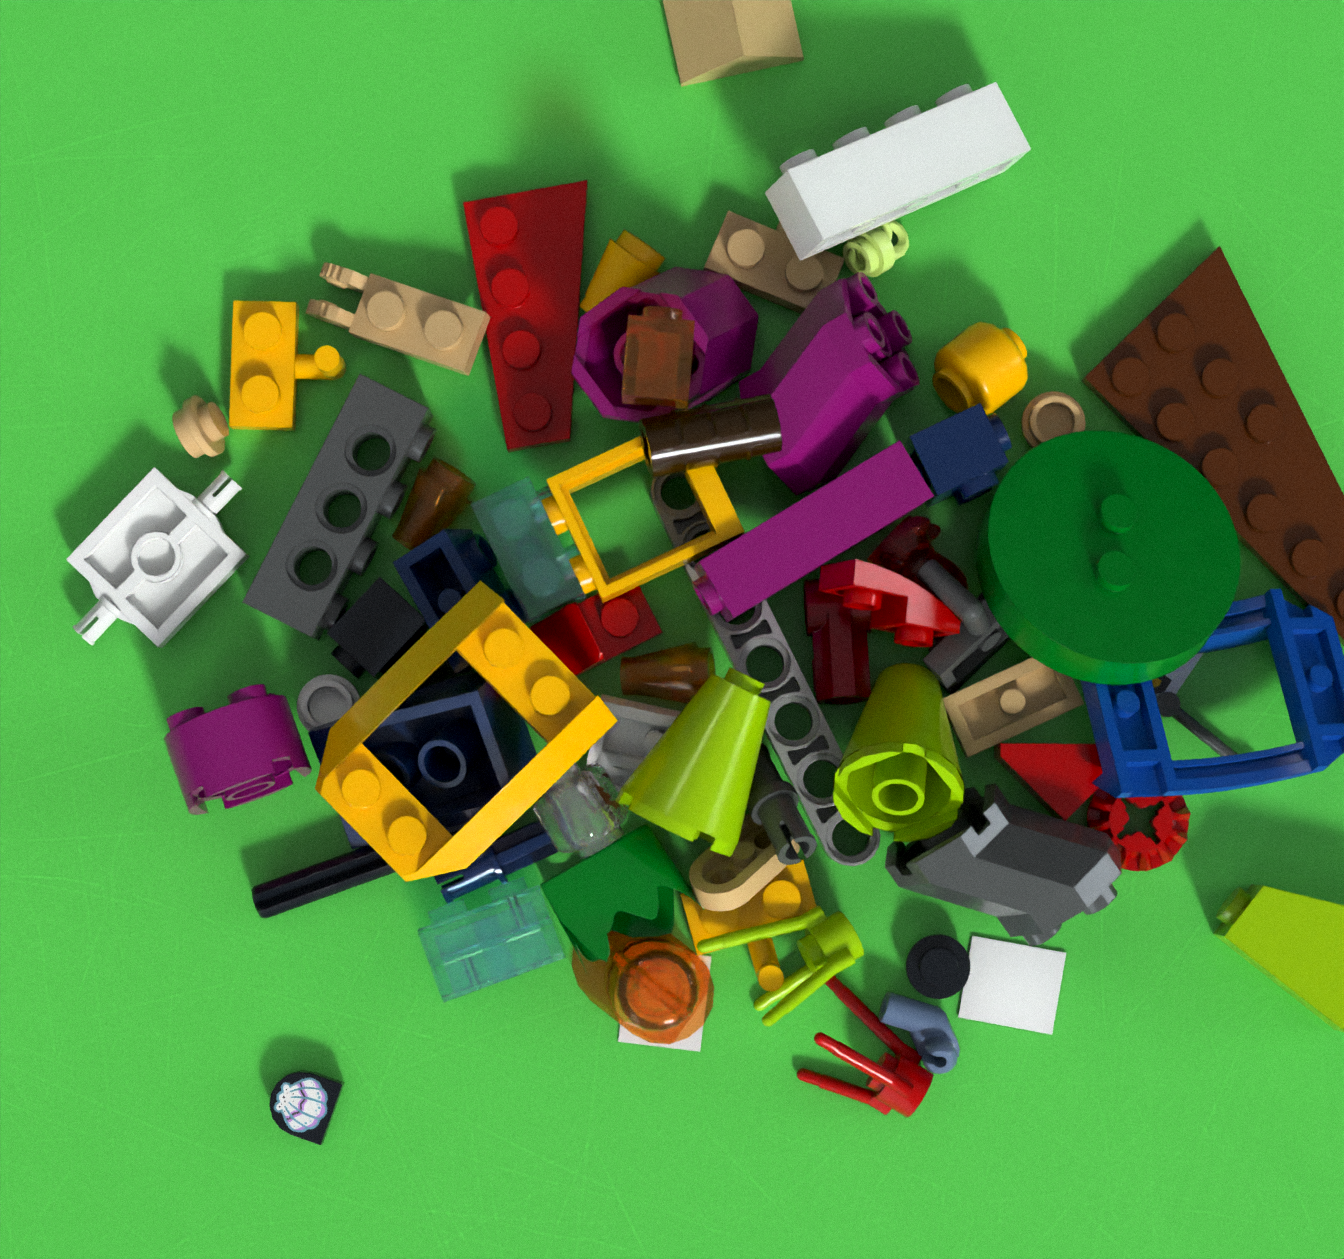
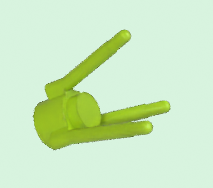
M820 906L800 916L721 934L720 936L701 940L697 944L698 950L705 953L805 929V937L797 941V946L806 965L785 978L783 985L778 990L768 991L754 1001V1008L757 1011H762L777 1000H780L776 1006L762 1017V1023L768 1027L792 1011L834 975L855 964V960L864 955L861 941L848 918L841 911L826 917Z

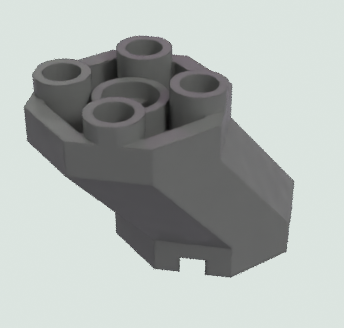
M996 783L985 785L984 797L980 796L975 787L965 788L963 803L958 809L956 821L950 828L932 838L911 841L907 845L901 841H893L887 847L885 868L900 888L996 916L1010 937L1023 936L1029 946L1040 945L1048 941L1060 930L1063 922L1077 914L1084 912L1086 915H1090L1107 907L1116 898L1118 893L1112 883L1122 874L1121 853L1107 833L1012 805L1007 801Z

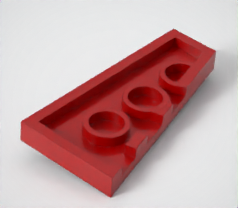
M587 180L463 202L482 311L491 316L486 334L508 453L571 441L575 383L571 371L579 324L585 214L588 193Z

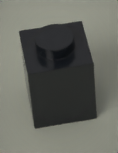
M379 577L327 634L339 644L331 654L356 678L359 679L368 671L373 677L380 679L420 638L429 626L424 617L386 581Z

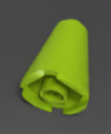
M901 663L892 665L879 674L833 779V802L841 817L859 832L873 836V828L894 832L893 841L911 842L932 838L950 828L957 819L958 809L963 803L965 796L964 781L939 681L930 670L923 666Z
M729 667L725 678L712 673L622 785L615 801L620 804L629 805L628 810L691 842L700 837L712 843L710 850L731 857L739 842L771 701L760 696L765 684Z

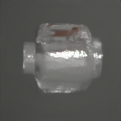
M575 762L532 806L535 815L554 847L561 853H573L576 851L580 859L600 851L624 834L620 825L625 821L628 814L627 805L615 801L619 791L607 770L598 763L587 764L579 768Z

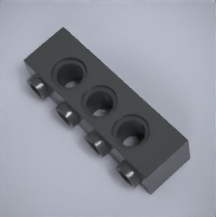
M359 374L243 603L318 641L324 629L329 631L345 614L350 599L342 594L353 572L363 576L376 553L379 542L371 539L381 517L384 516L391 520L405 496L408 486L400 482L411 459L418 463L423 460L435 437L436 429L429 426L433 418L429 408ZM375 438L388 442L390 456L383 467L377 470H365L359 466L357 454L364 442ZM342 495L358 497L361 504V513L357 521L348 527L340 528L333 526L328 515L331 503ZM314 551L327 552L332 562L330 575L319 584H306L300 576V564L303 558Z

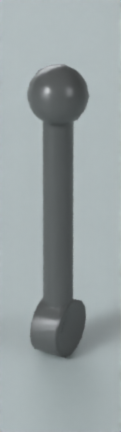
M1163 692L1156 696L1162 717L1172 716L1220 756L1238 754L1180 707V700L1176 694Z

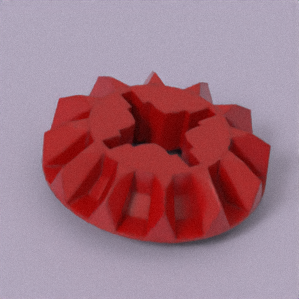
M1100 788L1095 791L1087 811V827L1108 834L1121 853L1122 869L1149 871L1172 861L1182 845L1188 840L1187 832L1191 813L1182 795L1125 798L1129 804L1133 803L1138 809L1154 806L1158 802L1161 805L1154 811L1155 815L1149 821L1150 826L1154 830L1152 834L1157 839L1154 842L1151 837H1146L1140 831L1133 832L1130 835L1125 834L1118 838L1117 834L1124 830L1123 826L1130 819L1125 811L1127 807L1121 801L1122 798H1115Z

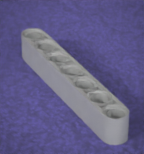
M682 472L654 477L651 485V499L654 510L673 548L711 531L697 500L692 506L683 510L672 509L662 500L661 491L664 485L674 478H686ZM694 561L682 566L691 585L693 581L699 578L693 568L696 565ZM767 600L754 606L752 618L740 625L729 624L724 621L719 612L711 616L701 603L733 669L750 676L746 667V659L749 653L757 648H771L781 657L783 667L780 676L774 681L762 682L765 685L760 696L771 701L764 732L790 784L793 785L798 795L799 803L827 856L841 865L857 866L866 863L875 855L879 848L881 836L879 829L873 828V836H867V843L858 854L851 856L843 855L834 847L832 841V834L836 824L843 820L833 802V794L826 798H817L811 795L805 788L803 782L804 772L811 763L825 761L833 765L837 770L843 753ZM796 704L805 708L808 712L811 725L809 732L804 738L788 740L778 733L774 723L775 715L782 706Z

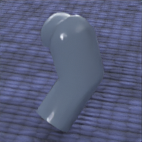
M888 991L880 1007L879 1022L909 1031L919 1056H922L923 1065L928 1071L934 1074H944L951 1071L957 1063L960 1048L946 1013L938 1006Z

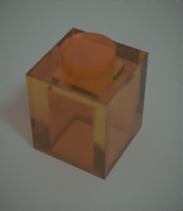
M648 306L643 308L642 316L628 315L621 391L623 404L688 409L695 320L682 319V310L671 307Z

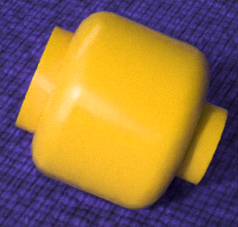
M986 322L975 323L939 349L934 360L935 374L932 378L933 386L941 400L954 412L960 413L981 403L986 415H989L1025 386L1028 379L1027 364L1025 362L1027 349L1021 338L1011 329H1000L994 324Z

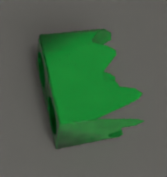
M647 824L634 829L598 850L594 855L586 857L540 884L583 967L584 964L579 951L585 959L591 962L599 959L607 962L610 955L607 934L611 930L632 938L659 937L672 933L674 926V889L689 896L700 905L695 894Z

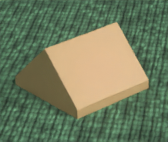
M662 0L681 87L799 62L804 59L791 0Z

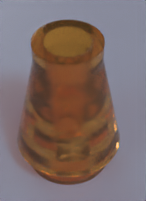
M433 457L427 468L419 467L401 519L392 537L406 548L413 550L443 529H447L473 502L470 494L477 485L476 482L449 463Z
M695 641L636 657H622L620 664V681L623 695H641L687 704L712 673L716 674L712 648H698Z

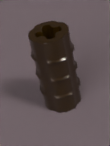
M769 393L739 399L736 396L733 401L713 405L704 403L702 407L678 412L671 410L668 414L643 418L639 421L643 454L647 469L652 478L678 472L685 474L688 470L712 465L717 468L719 464L742 459L750 461L752 457L772 454L782 450L778 412L775 402Z

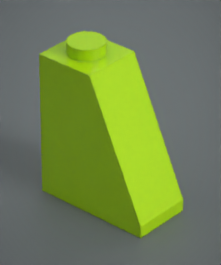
M1252 884L1247 891H1244L1241 887L1235 889L1216 914V918L1222 923L1213 935L1331 1028L1344 1032V905L1264 885Z

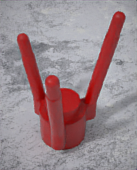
M834 975L825 984L895 1054V1057L885 1052L877 1062H874L842 1042L831 1038L825 1033L818 1032L814 1036L815 1043L869 1075L866 1086L874 1091L805 1068L797 1071V1078L819 1088L866 1103L884 1115H887L893 1109L906 1118L910 1117L925 1097L933 1080V1073L919 1065L922 1056H919L915 1049L906 1045L884 1023L879 1022V1018Z

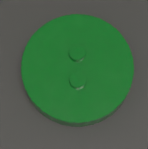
M1114 431L1073 432L1045 441L1028 451L1017 460L1000 482L983 515L976 541V568L981 590L989 609L1006 634L1021 649L1045 666L1069 677L1097 684L1129 685L1160 678L1186 664L1201 650L1224 619L1236 595L1240 578L1241 561L1237 533L1225 504L1207 479L1182 457L1169 449L1135 435Z

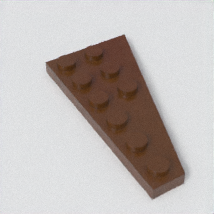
M1219 246L1083 378L1082 382L1135 436L1150 440L1182 457L1207 479L1225 504L1233 521L1238 540L1305 608L1310 604L1332 616L1340 643L1344 646V494Z

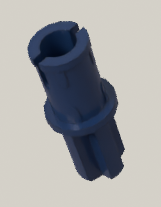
M541 818L497 838L466 869L434 877L437 884H440L460 874L463 875L441 886L442 889L440 891L447 904L454 902V899L498 879L502 884L507 883V875L556 854L560 850L559 840L551 823L546 818Z

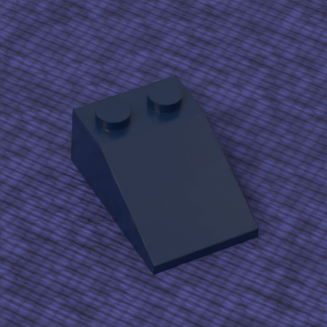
M478 672L449 678L414 691L362 743L445 828L467 823L537 755L525 720ZM339 719L317 726L308 732L320 766L329 730ZM340 816L351 848L368 846L369 844Z

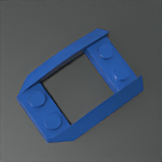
M1269 589L1264 595L1232 602L1222 622L1197 653L1204 654L1269 640L1296 743L1237 755L1172 760L1152 680L1129 685L1097 684L1080 680L1103 772L1092 784L1115 798L1179 796L1258 786L1325 770L1344 753V655L1333 617L1310 604L1303 610L1286 601L1281 589Z

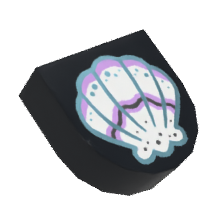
M306 1070L288 1074L276 1084L271 1093L269 1107L273 1120L280 1129L290 1135L322 1145L345 1082Z

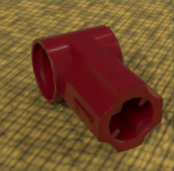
M820 579L804 580L805 626L807 636H812L813 684L817 703L850 705L867 701L871 694L867 633H871V611L845 607L842 605L843 596L818 591Z

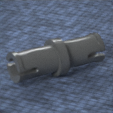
M761 743L747 809L752 820L759 825H763L779 862L786 865L797 864L801 860L791 841L794 839L800 845L806 858L810 857L816 850L817 842L797 809L799 798L793 785L782 780L770 757L767 746Z

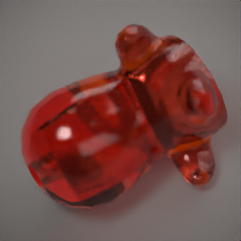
M911 515L906 517L866 560L869 563L896 572L915 582L941 601L917 578L920 568L929 560L935 559L968 590L967 578L954 562L934 550L931 541L939 536L941 529L940 526L932 524L927 517H913Z

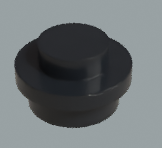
M942 934L928 935L917 941L910 949L906 959L907 977L911 985L926 997L933 999L951 997L965 986L969 978L970 959L968 953L954 938Z

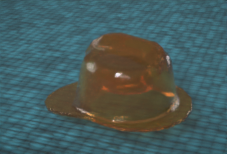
M611 930L607 934L610 947V955L607 962L600 959L591 962L585 959L579 951L584 967L573 947L572 968L578 986L594 1004L632 1034L650 1043L671 1044L689 1038L704 1025L713 1007L714 984L709 969L694 951L671 933L659 937L632 938Z

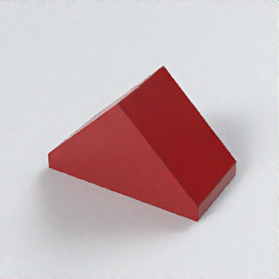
M999 743L994 745V758L1055 818L1066 821L1099 788L1092 784L1103 773L1096 744Z

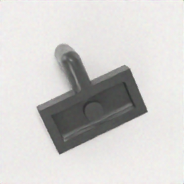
M931 559L920 568L917 578L951 609L962 622L960 623L959 634L935 637L933 639V646L929 647V654L922 660L928 670L937 677L939 684L951 695L964 685L1011 638L995 619L982 592L976 598L939 562Z

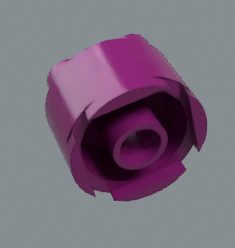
M256 684L239 689L228 695L227 698L230 705L205 713L203 707H193L175 713L166 719L170 732L164 737V743L190 814L209 813L205 801L222 798L225 809H229L276 793L293 785L289 773L293 770H296L304 777L311 773L312 768L286 696L275 695V693L267 694L264 684Z

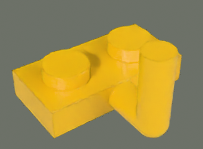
M233 300L230 428L295 431L297 379L337 380L345 374L346 363L332 346H321L316 350L315 354H298L299 305L297 302Z
M801 859L800 863L787 865L747 903L733 910L722 912L711 911L705 908L703 910L689 896L680 893L697 956L713 952H700L697 944L701 940L800 916L817 907L803 859ZM772 937L747 943L760 986L766 991L778 990L783 985L784 975L779 965Z

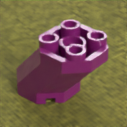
M675 266L630 288L622 286L580 317L571 373L603 418L639 423L640 419L668 414L671 410L675 412L688 410L703 401H711L750 372L759 315L728 274Z
M857 272L848 278L839 279L818 291L762 368L739 381L741 399L769 393L775 402L781 427L782 450L762 456L767 466L795 495L803 494L806 491H814L835 480L890 404L914 390V387L920 383L917 371L905 349L907 345L912 343V335L905 320L896 310L886 312L885 308L878 301L877 293L871 281L863 272Z

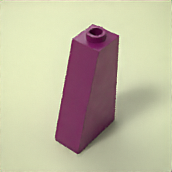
M899 440L700 560L693 567L699 578L692 582V586L699 600L711 616L721 612L725 621L729 622L909 514L934 497Z

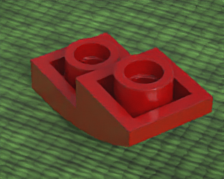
M858 559L821 566L818 591L843 596L842 605L845 607L872 611L870 628L895 633L894 643L911 647H931L935 637L960 633L961 621L947 606L930 592L896 572Z

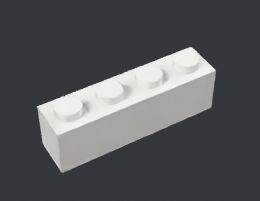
M997 82L972 91L969 84L961 85L939 97L935 101L937 107L922 113L918 105L911 106L886 120L884 123L886 128L870 135L867 127H862L835 141L832 144L834 150L818 157L814 149H809L785 161L779 167L783 175L765 194L799 260L806 259L1001 174L1029 152L1031 147Z

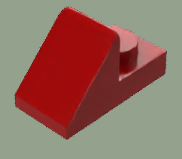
M640 586L602 603L598 594L578 604L574 601L529 628L576 677L663 634Z

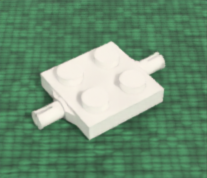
M154 467L66 559L89 581L96 598L99 600L73 626V629L78 634L83 635L82 638L93 646L105 630L119 618L135 625L157 647L163 648L250 557L225 533L219 518L216 516L242 488L222 470L220 475L197 498L192 494L179 490Z

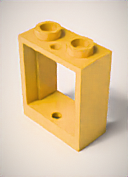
M641 436L546 479L551 496L542 499L541 503L556 535L558 536L569 531L579 554L568 560L584 594L597 590L602 603L722 548L742 536L745 531L713 465L688 470L684 474L711 531L612 578H609L570 494L645 460Z

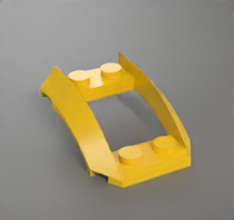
M481 580L428 630L329 730L315 790L405 882L466 869L618 721L598 695L595 696L504 603L505 600ZM457 651L533 728L547 745L452 836L362 743L447 658Z

